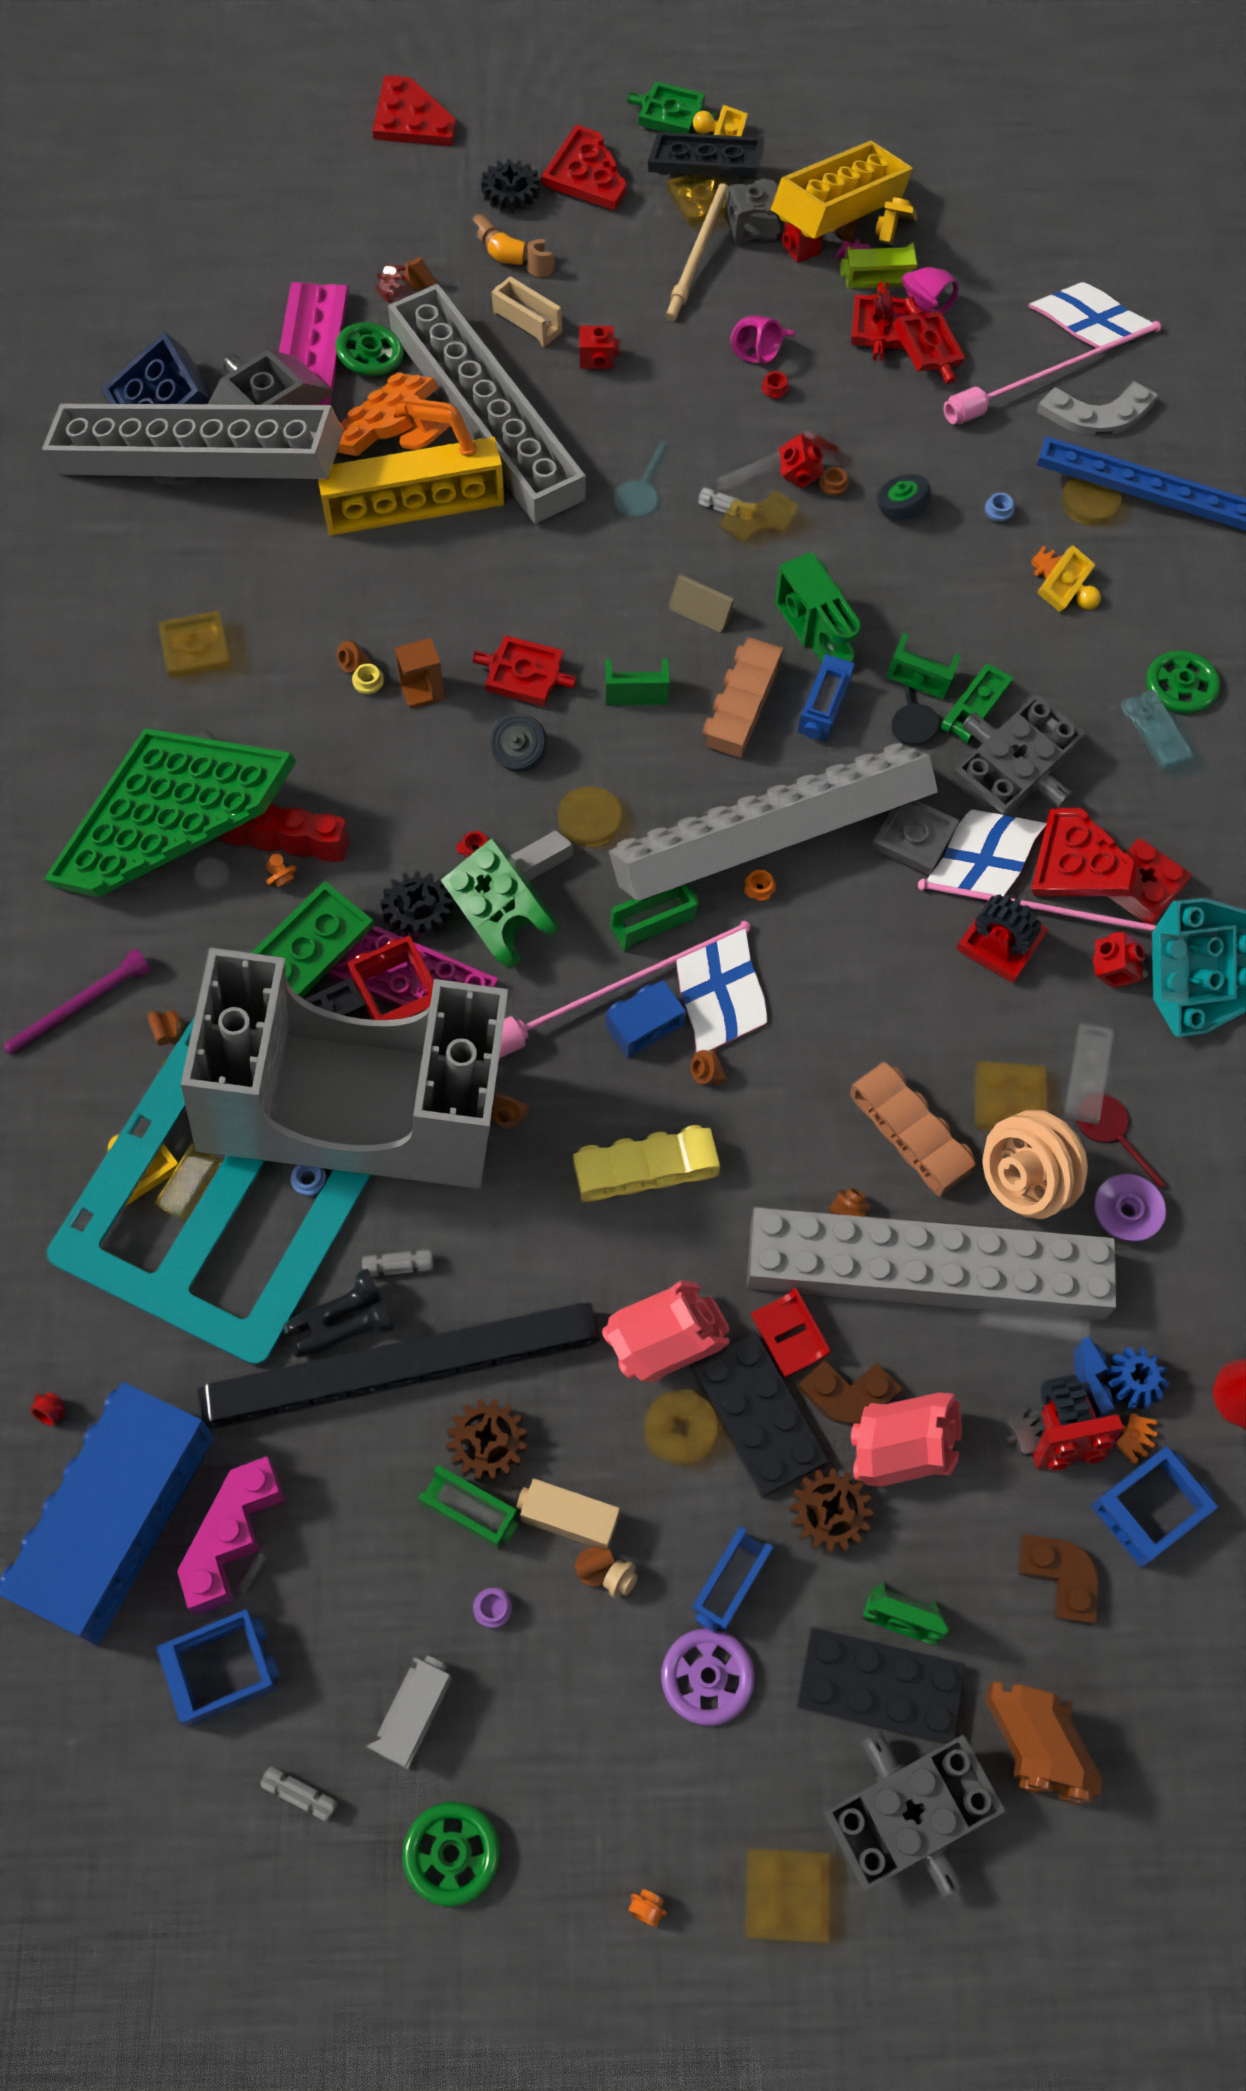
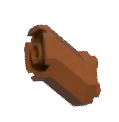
M994 1681L989 1684L985 1702L1016 1759L1013 1777L1020 1780L1019 1789L1035 1794H1043L1044 1791H1055L1059 1793V1800L1076 1805H1083V1802L1092 1803L1094 1798L1101 1797L1103 1779L1071 1721L1073 1702L1065 1700L1060 1703V1696L1025 1685L1013 1684L1012 1692L1002 1691L1003 1682Z

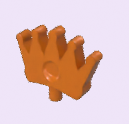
M1042 546L1038 554L1033 557L1031 565L1037 569L1034 571L1035 576L1042 574L1047 579L1062 556L1052 558L1055 551L1051 550V552L1044 554L1046 547Z
M1130 1414L1127 1417V1425H1123V1434L1116 1441L1115 1447L1121 1450L1133 1464H1136L1138 1458L1135 1457L1134 1453L1145 1458L1148 1452L1142 1446L1149 1449L1155 1447L1154 1442H1151L1146 1436L1151 1438L1157 1436L1158 1433L1147 1426H1154L1157 1424V1421L1155 1419L1139 1417L1136 1414Z

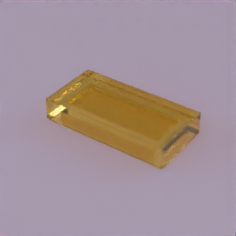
M194 1143L191 1144L154 1204L183 1223L187 1222L223 1161L211 1153L196 1151Z

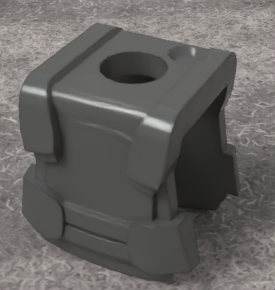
M763 178L754 181L753 184H735L727 188L724 217L730 226L734 242L737 245L748 244L752 239H761V242L775 241L777 236H780V225L776 217L778 214L770 210L778 189V185L774 180Z

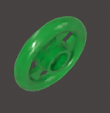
M360 322L349 325L339 333L335 342L336 353L340 361L351 371L364 376L379 377L390 374L400 366L404 357V349L398 337L390 329L376 323ZM386 341L391 348L384 349L382 342ZM347 343L356 344L355 350L348 349ZM359 357L360 359H362V360H364V361H366V362H368V363L365 364V363H362V362H360V361H358V360H356V359ZM382 357L388 359L387 362L382 364L378 362Z
M1176 650L1166 652L1158 656L1150 664L1146 673V685L1150 695L1159 705L1172 712L1181 714L1201 712L1216 701L1220 692V677L1215 667L1201 655L1190 651ZM1173 663L1176 669L1168 673L1164 667ZM1192 665L1199 669L1200 672L1196 674L1193 670L1186 667ZM1180 678H1185V679H1187L1188 681H1187V682H1186V681H1183V680H1181ZM1167 681L1171 690L1163 691L1159 682ZM1199 682L1208 684L1206 692L1197 690ZM1179 695H1191L1192 701H1180Z
M457 1801L436 1804L421 1813L407 1832L402 1851L404 1872L415 1892L426 1901L443 1907H456L467 1904L483 1894L496 1875L500 1860V1844L496 1830L489 1818L470 1804ZM444 1820H462V1832L444 1833ZM425 1833L436 1837L431 1848V1855L419 1852L420 1843ZM480 1835L484 1854L473 1857L468 1839ZM454 1845L459 1850V1857L454 1862H447L444 1858V1851L448 1846ZM431 1865H434L437 1871L445 1875L439 1886L431 1883L424 1875ZM470 1866L475 1874V1878L468 1884L460 1887L455 1879V1875L462 1873Z

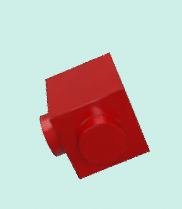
M785 222V230L782 235L783 246L796 263L817 256L821 252L823 235L815 239L806 237L799 228Z

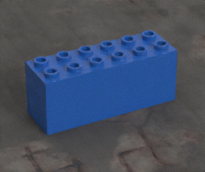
M123 1381L117 1390H112L107 1396L103 1406L104 1413L98 1423H93L87 1430L83 1439V1444L85 1445L77 1458H72L65 1467L62 1476L64 1480L58 1491L52 1493L46 1499L42 1507V1518L35 1529L32 1528L27 1532L20 1546L22 1551L14 1565L11 1564L5 1569L0 1578L1 1597L96 1647L99 1646L215 1440V1436L202 1419Z

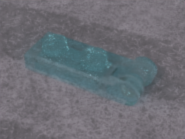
M1154 690L1143 692L1141 697L1138 698L1131 696L1122 700L1121 704L1124 714L1131 718L1161 771L1191 761L1193 757L1191 750Z

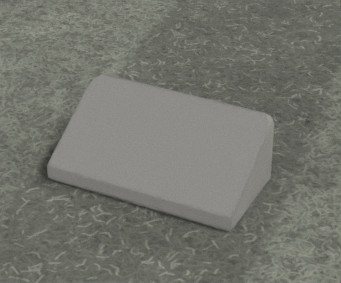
M555 830L511 856L530 881L573 857V845Z

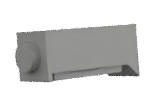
M426 1656L424 1662L414 1657L413 1662L416 1668L410 1667L377 1733L380 1740L365 1746L369 1750L408 1770L452 1681L451 1676L445 1673L448 1666L430 1656Z

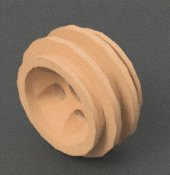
M1025 1110L996 1123L987 1136L982 1160L985 1178L992 1193L1005 1207L1027 1218L1044 1219L1073 1206L1084 1192L1088 1171L1086 1151L1075 1131L1056 1116L1043 1110Z

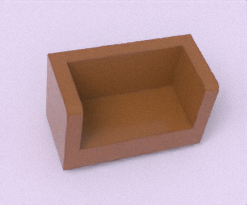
M432 638L394 647L400 686L408 708L413 709L445 700L441 662Z

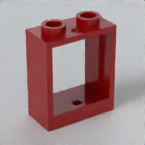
M410 935L402 939L390 940L384 947L372 952L360 953L352 961L347 962L350 976L366 1003V1009L372 1020L408 1018L422 1013L430 1006L434 980ZM409 961L426 996L382 1015L364 980Z

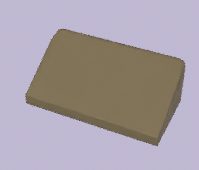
M679 574L669 603V609L716 632L722 633L732 619L734 599Z

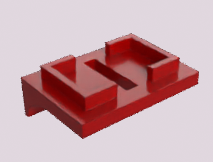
M796 1287L778 1300L750 1313L784 1378L829 1357L831 1350ZM802 1325L805 1326L806 1330L777 1344L775 1338Z

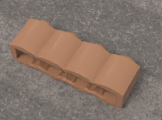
M750 637L747 638L744 646H738L734 656L735 668L734 670L728 669L723 687H726L723 694H717L714 702L713 711H716L713 718H707L702 735L707 737L706 747L742 758L780 668L784 648Z
M883 1062L852 1084L850 1096L857 1106L872 1119L879 1131L895 1145L901 1156L918 1172L927 1186L936 1195L941 1197L972 1173L976 1165L974 1155L968 1146L963 1143L959 1144L950 1135L951 1129L942 1118H936L928 1111V1103L925 1098L918 1092L914 1093L905 1085L906 1080L902 1072L898 1068L891 1067L886 1062Z

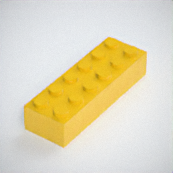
M870 140L782 177L770 210L778 214L782 221L791 223L799 228L806 237L815 239L884 207L886 201L892 203L893 197L902 199L914 168Z
M495 437L473 440L477 450L471 455H462L459 451L460 444L455 443L333 464L328 479H318L329 536L503 506L502 463Z

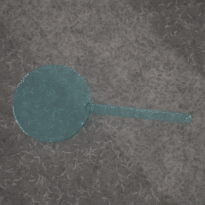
M665 441L660 442L641 481H627L615 490L614 505L622 514L629 517H642L650 514L656 508L658 495L656 490L647 481L666 445Z

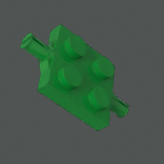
M655 81L652 89L645 95L630 91L627 103L642 107L638 116L639 126L663 132L691 134L694 116L699 111H704L702 108L705 104V94ZM709 112L716 121V113Z

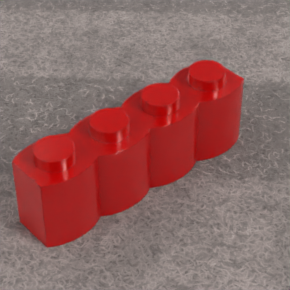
M271 803L265 813L218 836L220 840L231 845L251 844L253 847L265 851L281 849L293 856L305 857L313 855L317 859L326 862L344 861L349 845L346 822L341 817L328 813L313 815L300 808L280 809Z

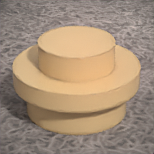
M617 1560L609 1569L603 1586L609 1590L611 1597L616 1599L622 1594L626 1596L635 1586L638 1576L634 1574L636 1566L632 1562L624 1563L621 1560Z

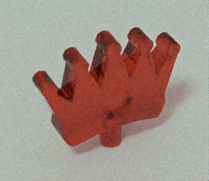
M386 264L383 274H377V278L380 281L376 286V290L383 296L386 302H392L389 294L395 297L398 296L394 288H403L397 280H405V276L399 272L405 271L406 267Z
M804 431L803 433L817 445L837 453L839 449L837 445L812 432Z

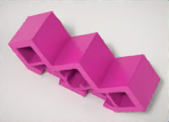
M268 1456L230 1470L177 1570L187 1607L196 1616L234 1602L223 1565L260 1551L249 1515L285 1502L275 1467Z

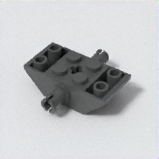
M268 349L245 364L235 354L230 355V358L235 363L227 356L223 361V369L229 374L220 379L208 404L316 405L332 395V390L296 356Z
M1036 694L1000 728H993L977 712H973L964 721L962 728L978 739L982 745L955 769L954 774L1002 814L1016 810L1037 790L1056 804L1058 808L1072 795L1073 792L1071 790H1068L1051 775L1081 741L1085 732L1040 695Z
M883 1731L860 1742L879 1776L875 1778L877 1783L823 1812V1815L862 1891L869 1890L918 1861L920 1864L924 1863L940 1892L941 1898H945L954 1893L953 1891H958L964 1887L963 1881L961 1882L945 1851L948 1849L947 1845L1006 1812L964 1734L907 1766H904L903 1763L899 1765L884 1737ZM906 1802L911 1807H917L919 1811L917 1824L913 1819L908 1821L904 1819L903 1813L908 1810Z

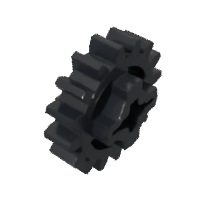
M507 159L505 164L497 161V167L489 165L488 172L482 173L481 191L484 194V200H490L491 207L500 205V211H503L506 207L510 208L511 212H514L516 207L525 210L526 203L533 205L534 198H539L540 178L538 177L537 170L531 171V164L522 166L521 160L514 164L511 159Z
M419 871L415 872L414 878H409L404 873L402 874L403 881L399 882L392 879V889L384 888V899H381L384 922H389L392 932L400 928L401 937L403 938L409 932L414 934L415 940H418L420 933L423 932L430 938L432 937V929L435 928L443 931V921H451V911L454 910L453 899L449 891L444 887L441 879L436 882L433 881L432 873H429L425 878H421Z

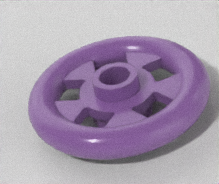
M706 1628L684 1634L670 1647L663 1661L661 1682L668 1703L678 1715L697 1725L716 1726L731 1721L745 1709L754 1690L755 1671L749 1653L735 1637L718 1629L713 1633ZM717 1646L725 1649L732 1656L726 1665L712 1656ZM697 1647L703 1657L698 1658L689 1666L683 1656L692 1648ZM711 1669L714 1671L716 1679L713 1683L703 1682L701 1679V1672L703 1670ZM728 1674L739 1677V1685L735 1694L724 1690ZM688 1675L690 1686L694 1691L682 1695L678 1687L677 1678ZM717 1696L718 1708L710 1710L701 1709L700 1697Z

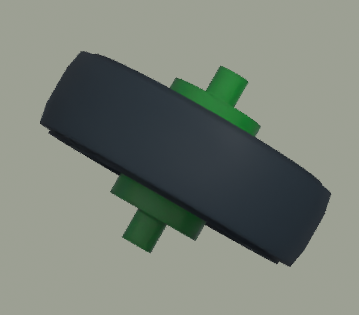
M905 474L891 479L881 487L877 495L881 513L891 520H905L920 514L928 507L932 499V492L927 479L918 474Z

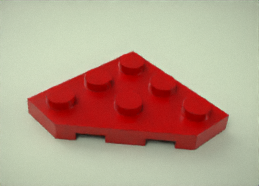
M384 75L372 129L373 140L453 146L456 131L455 118L411 77Z
M577 124L541 175L542 186L614 211L626 194V182L623 177H620L617 165L610 151H607L604 146V139L601 133Z
M1082 808L1050 809L1031 887L1034 896H1131L1137 872L1134 860L1127 853H1124L1116 845L1115 841L1090 819L1089 815Z

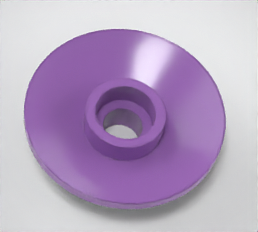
M1133 1174L1113 1176L1100 1186L1095 1195L1094 1210L1097 1220L1104 1230L1117 1239L1127 1242L1147 1240L1154 1236L1164 1223L1166 1206L1162 1194L1156 1186L1143 1177ZM1121 1208H1128L1132 1212V1216L1124 1215Z

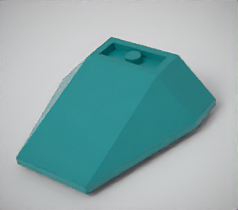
M1207 898L1176 900L1171 903L1153 930V1000L1174 1036L1183 1037L1208 1033L1246 1012V910Z

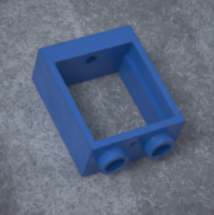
M1167 1445L1090 1505L1140 1568L1153 1560L1218 1508L1213 1501V1494L1208 1487L1194 1479L1189 1473L1188 1465L1183 1457L1177 1452L1171 1451ZM1157 1465H1160L1197 1511L1157 1543H1154L1117 1497Z
M245 1609L156 1646L181 1725L188 1728L278 1689L275 1678L280 1677V1671L273 1653L266 1655L262 1641L268 1639L260 1616L254 1618L253 1614L248 1609ZM245 1629L262 1681L198 1708L182 1655Z

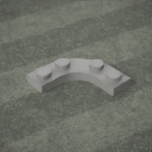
M1133 381L1115 401L1099 406L1081 402L1054 387L1039 403L1037 412L1075 433L1095 436L1096 432L1111 431L1113 435L1134 426L1155 404L1158 394Z

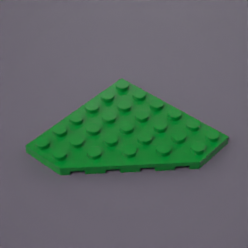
M144 728L44 880L54 888L100 897L265 813L297 761L290 752Z

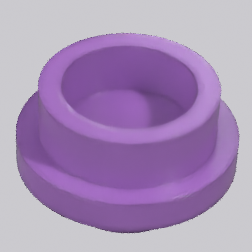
M485 1589L475 1598L473 1604L474 1616L482 1626L498 1628L504 1625L511 1616V1600L501 1589Z

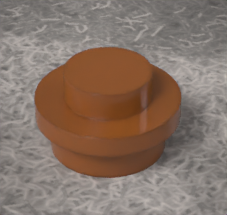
M839 467L826 469L819 480L820 489L832 496L845 493L849 485L846 472Z

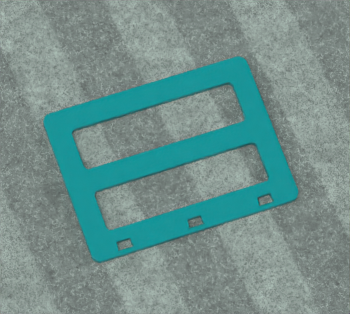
M194 1016L47 1248V1258L54 1267L250 1365H260L269 1358L284 1331L283 1324L291 1319L372 1175L333 1170L250 1315L245 1319H240L192 1295L190 1288L266 1160L228 1155L225 1157L156 1272L148 1273L103 1251L100 1248L101 1243L186 1108L181 1081L193 1029ZM142 1118L151 1123L142 1138L131 1135ZM83 1210H86L87 1213L93 1216L82 1232L73 1228Z

